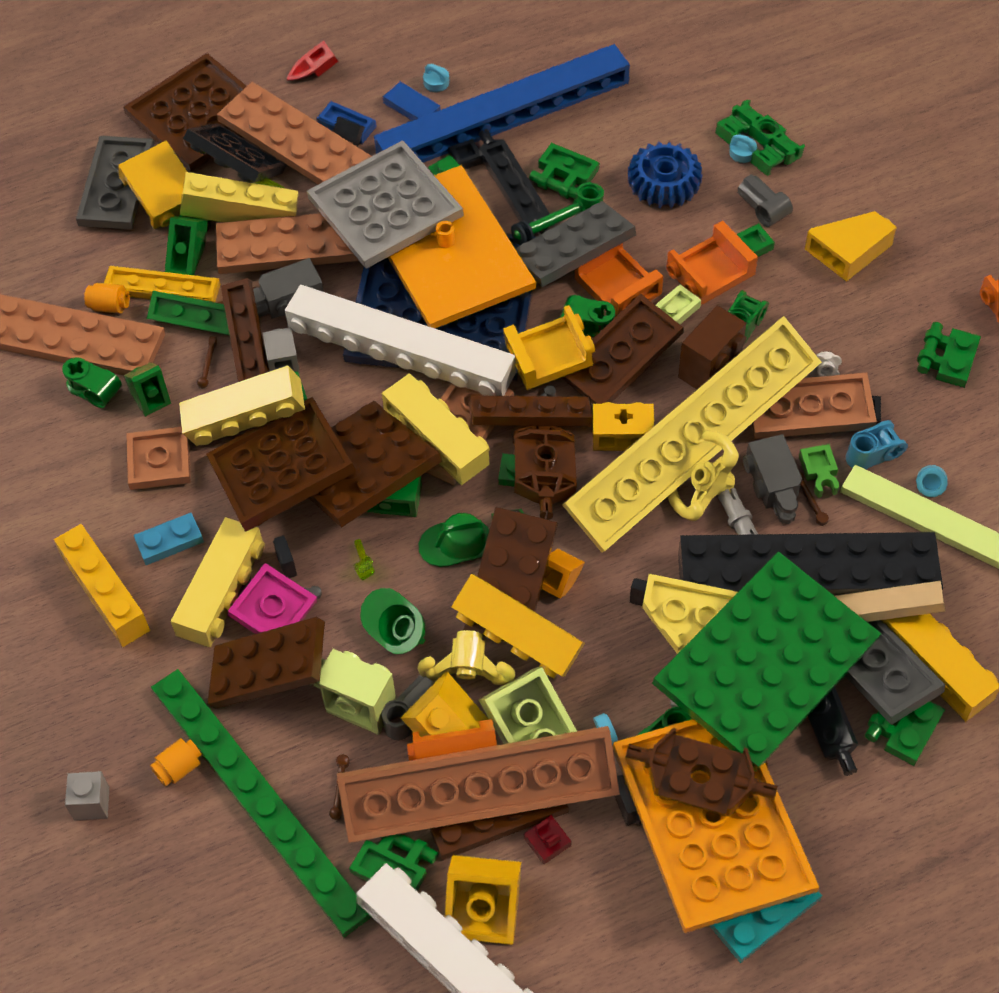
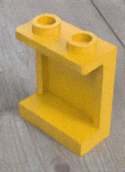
M167 140L118 165L120 180L124 186L129 185L149 215L154 229L160 226L167 227L171 217L180 216L185 174L188 171Z
M570 305L563 307V317L524 332L518 333L514 325L503 328L506 347L510 354L515 355L516 368L526 390L593 365L592 353L595 352L593 341L589 335L585 337L582 331L584 330L582 319L578 313H573Z

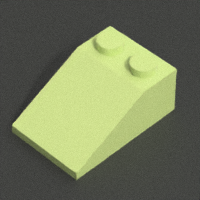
M542 667L533 668L479 699L488 719H492L494 729L503 744L577 731Z

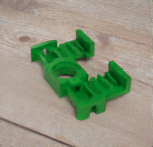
M744 100L741 106L738 104L733 106L730 116L717 122L715 133L730 145L734 135L742 134V131L748 132V135L764 147L763 150L757 149L752 153L750 163L766 176H769L772 167L784 161L785 165H789L800 159L805 145L799 146L785 135L786 129L769 115L762 116L750 106L751 100ZM761 130H769L774 134H766Z

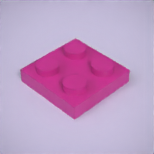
M264 563L230 607L228 616L257 634L303 621L317 602V596Z

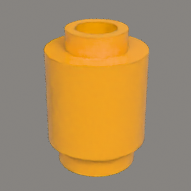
M94 283V285L86 287L84 301L87 308H92L96 312L123 313L124 309L129 306L130 294L126 291L124 285Z
M180 738L154 757L155 762L150 765V768L166 787L171 782L176 784L200 765L198 758L202 754L192 740L189 739L185 742Z

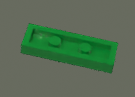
M152 291L147 319L229 335L224 304Z

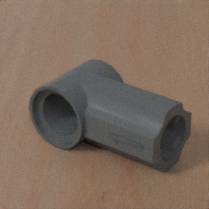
M752 174L747 176L738 186L737 193L755 209L758 220L765 227L772 226L790 215L793 211L792 203L783 192L775 193L757 176Z
M419 675L396 700L385 704L382 710V720L385 733L389 738L403 740L412 733L404 721L398 724L390 721L394 717H402L434 684L426 676Z

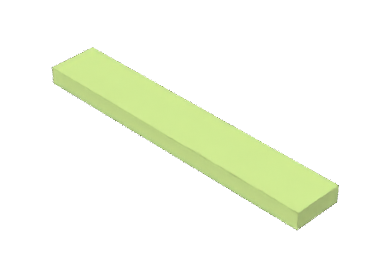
M854 465L843 483L840 493L921 532H935L936 539L999 569L998 532L860 466Z

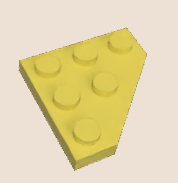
M649 574L642 608L678 654L738 592Z

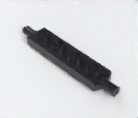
M488 129L481 130L478 136L483 142V145L479 147L482 161L519 222L525 220L529 224L549 215V211L505 140H495ZM546 228L544 230H541L538 232V234L541 235L549 229Z
M834 687L808 717L824 757L830 760L838 759L844 776H849L858 771L851 752L859 744Z

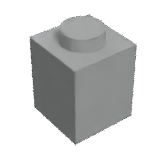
M292 328L262 332L269 370L273 371L288 365L294 372H300Z
M101 771L67 773L65 806L74 821L108 818L110 787Z

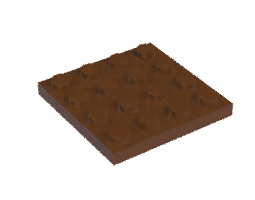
M205 53L123 108L125 115L158 144L167 140L184 167L192 172L213 157L207 153H198L190 147L191 143L183 139L187 129L219 123L236 133L220 123L217 114L247 86L208 53Z
M313 397L304 401L305 410L296 412L290 417H282L267 422L263 426L255 427L206 453L245 532L357 472Z
M372 401L331 427L357 472L309 497V499L342 528L441 463L442 459L436 449L396 417L386 412L381 405Z

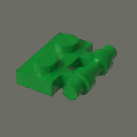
M551 142L538 160V168L544 171L539 173L533 170L530 173L529 180L537 183V186L544 190L549 188L559 192V196L569 199L571 197L576 199V184L590 183L599 171L600 162ZM556 175L561 178H564L565 181L561 182L559 180L554 179L553 177Z
M933 322L931 328L926 331L924 336L925 346L924 349L920 350L917 358L919 363L917 371L921 374H927L930 368L939 370L936 380L965 388L981 336L952 328L950 337L942 334L943 325L939 322ZM936 348L945 350L943 357L936 355Z
M929 701L900 719L897 726L891 725L877 712V714H872L867 723L869 728L864 736L871 742H876L880 735L886 737L889 740L884 750L915 766L943 716L945 708Z
M402 833L379 837L381 838L379 845L365 840L349 868L350 873L368 882L387 863L393 870L398 867L405 872L411 880L410 886L418 891L427 875V870L417 865L418 862L422 859L430 864H434L439 853L429 848L427 842L419 838L414 840ZM397 846L407 851L408 855L406 858H403L390 850Z

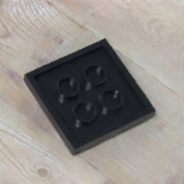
M219 123L187 129L183 138L191 143L190 147L201 154L207 153L215 158L214 162L224 168L230 167L238 172V177L250 183L283 174L287 166L284 162Z

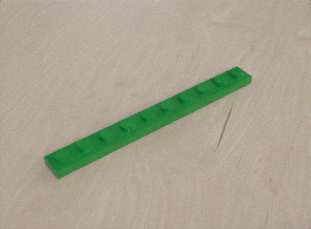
M176 669L153 685L151 689L186 736L197 746L203 758L343 938L372 918L357 903V895L180 670Z

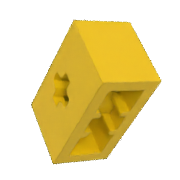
M611 402L593 404V451H625L654 426V404H644L641 402L632 404H614Z

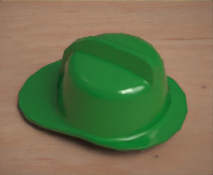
M468 513L454 514L445 522L428 528L422 534L419 541V553L427 563L438 567L451 566L483 557L489 528L474 515Z
M380 588L372 591L365 598L360 613L362 625L368 634L386 650L393 654L403 655L412 651L418 644L425 643V619L420 611L404 596L391 588Z

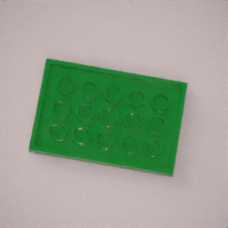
M778 551L654 677L652 684L729 750L743 754L744 747L748 748L753 769L757 772L879 639L881 633Z

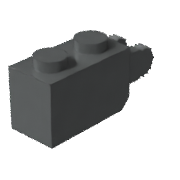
M310 258L261 275L258 280L259 287L253 289L258 317L270 314L271 319L286 315L285 309L300 284L324 292L322 281Z
M781 434L749 442L746 455L743 456V464L748 474L751 473L753 476V487L756 497L758 499L762 498L766 509L773 507L779 522L790 524L796 517L795 512L798 508V501L796 499L799 495L802 477L784 435Z

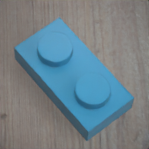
M192 512L133 535L145 565L204 543Z

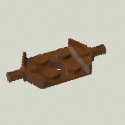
M556 426L523 427L514 431L513 436L515 456L514 493L539 503L540 518L545 519L546 515L547 520H550L553 517L552 504L568 499L576 493L577 477L574 434ZM549 454L552 459H542L539 455Z
M677 728L670 730L653 746V749H645L630 743L628 745L625 758L645 763V768L649 770L653 792L656 796L725 816H731L748 798H753L754 794L772 800L775 799L778 785L758 781L757 778H754L755 773L748 748L744 747L743 754H741L740 752L676 735ZM701 770L709 775L710 780L706 783H697L691 778V774L694 771Z

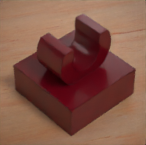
M552 815L524 833V839L543 865L571 847L572 841Z

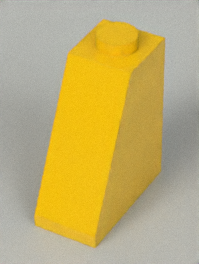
M873 211L811 228L807 233L805 250L847 282L892 246L897 227L889 219Z

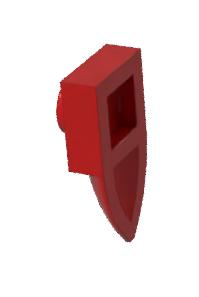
M323 40L294 64L286 79L288 81L308 77L313 73L319 77L339 61Z

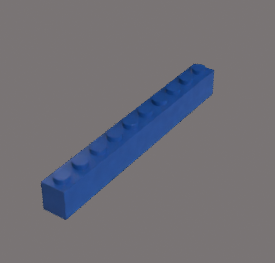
M612 44L374 135L376 154L403 140L423 163L447 154L448 147L470 139H473L475 143L481 141L478 136L481 130L488 129L491 136H494L628 84L630 64L617 46Z

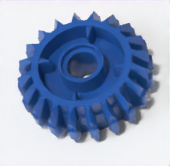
M658 141L656 146L648 143L646 149L639 148L637 155H633L630 166H628V183L632 187L633 195H638L640 201L647 200L649 206L656 203L659 208L663 205H668L672 209L674 203L682 206L685 200L691 201L693 195L697 194L700 183H702L701 162H698L697 155L692 154L690 148L682 149L681 143L677 146H673L670 141L664 145Z

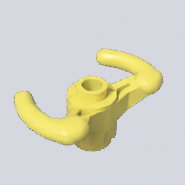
M704 431L702 438L706 442L719 445L724 451L723 456L714 463L708 461L700 462L694 468L691 479L696 490L691 500V505L687 507L682 502L677 489L668 496L669 503L675 512L690 521H697L716 495H719L726 489L730 491L735 485V478L731 470L738 461L739 453L727 436L716 431Z
M468 630L457 632V637L453 638L452 652L435 665L434 658L428 656L422 659L417 667L421 676H426L433 681H437L444 672H448L449 674L456 673V677L461 679H475L476 675H481L495 685H505L513 681L515 671L510 665L502 661L495 666L484 655L485 641L482 640L483 635L479 632Z

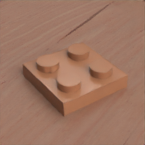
M182 427L126 433L127 472L130 490L191 483L189 439L182 433Z

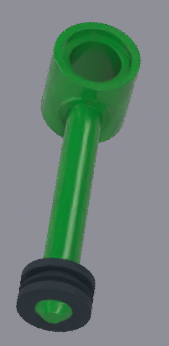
M583 183L579 185L576 189V199L573 201V204L528 224V222L522 220L511 226V234L514 241L521 246L523 243L534 238L533 234L574 215L576 216L593 205L598 204L604 199V189L596 183Z

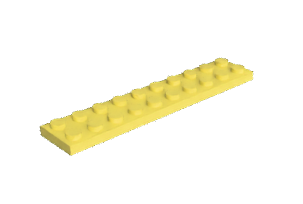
M784 316L781 317L564 502L562 506L600 552L606 551L690 478L694 468L700 462L709 461L722 450L719 445L704 441L702 438L704 431L719 432L732 441L822 362Z

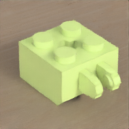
M332 649L326 660L322 659L320 682L313 683L315 687L321 690L327 713L378 735L383 728L382 710L385 704L396 700L392 673L380 664L374 663L371 665L361 661L357 655L349 651L342 653Z

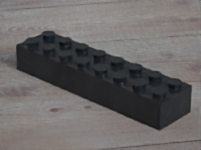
M935 532L680 535L678 550L679 579L687 582L739 592L779 551L834 596L941 581L943 590Z

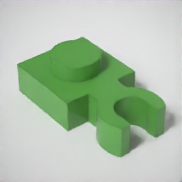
M830 444L800 449L799 459L806 480H816L814 487L815 495L818 498L822 497V486L830 487L833 495H837L839 482L834 476L837 475L838 468Z

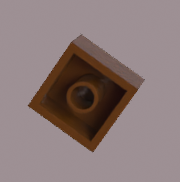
M717 305L682 342L678 378L695 389L703 385L742 351L747 339L745 336L746 322Z

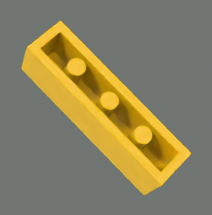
M82 524L54 539L62 559L122 647L150 632L144 613Z
M474 574L470 575L451 608L458 611L455 616L457 619L471 627L474 623L479 624L485 628L483 635L498 644L503 639L513 646L510 650L513 654L525 661L529 657L541 663L539 667H542L545 673L554 679L557 674L566 676L585 645L583 641Z
M930 613L882 620L945 684V692L940 696L965 722L995 700L999 692V683L996 676L991 671L984 669L975 660L973 653L967 647L961 646L952 637L950 630L944 624L938 623Z

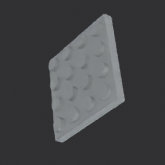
M403 140L307 190L308 199L366 269L435 232L436 225L439 222L450 221L452 223L464 216L461 205Z

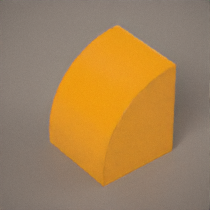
M557 548L550 554L542 590L561 599L575 583L585 562Z

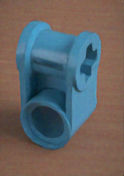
M890 420L882 421L876 426L856 432L852 436L846 453V462L851 468L857 465L868 469L869 467L899 457L906 451L908 444L905 440H900L893 430L894 424Z

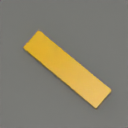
M109 266L104 280L106 284L124 285L130 297L151 299L152 291H158L209 302H216L221 285L219 278Z

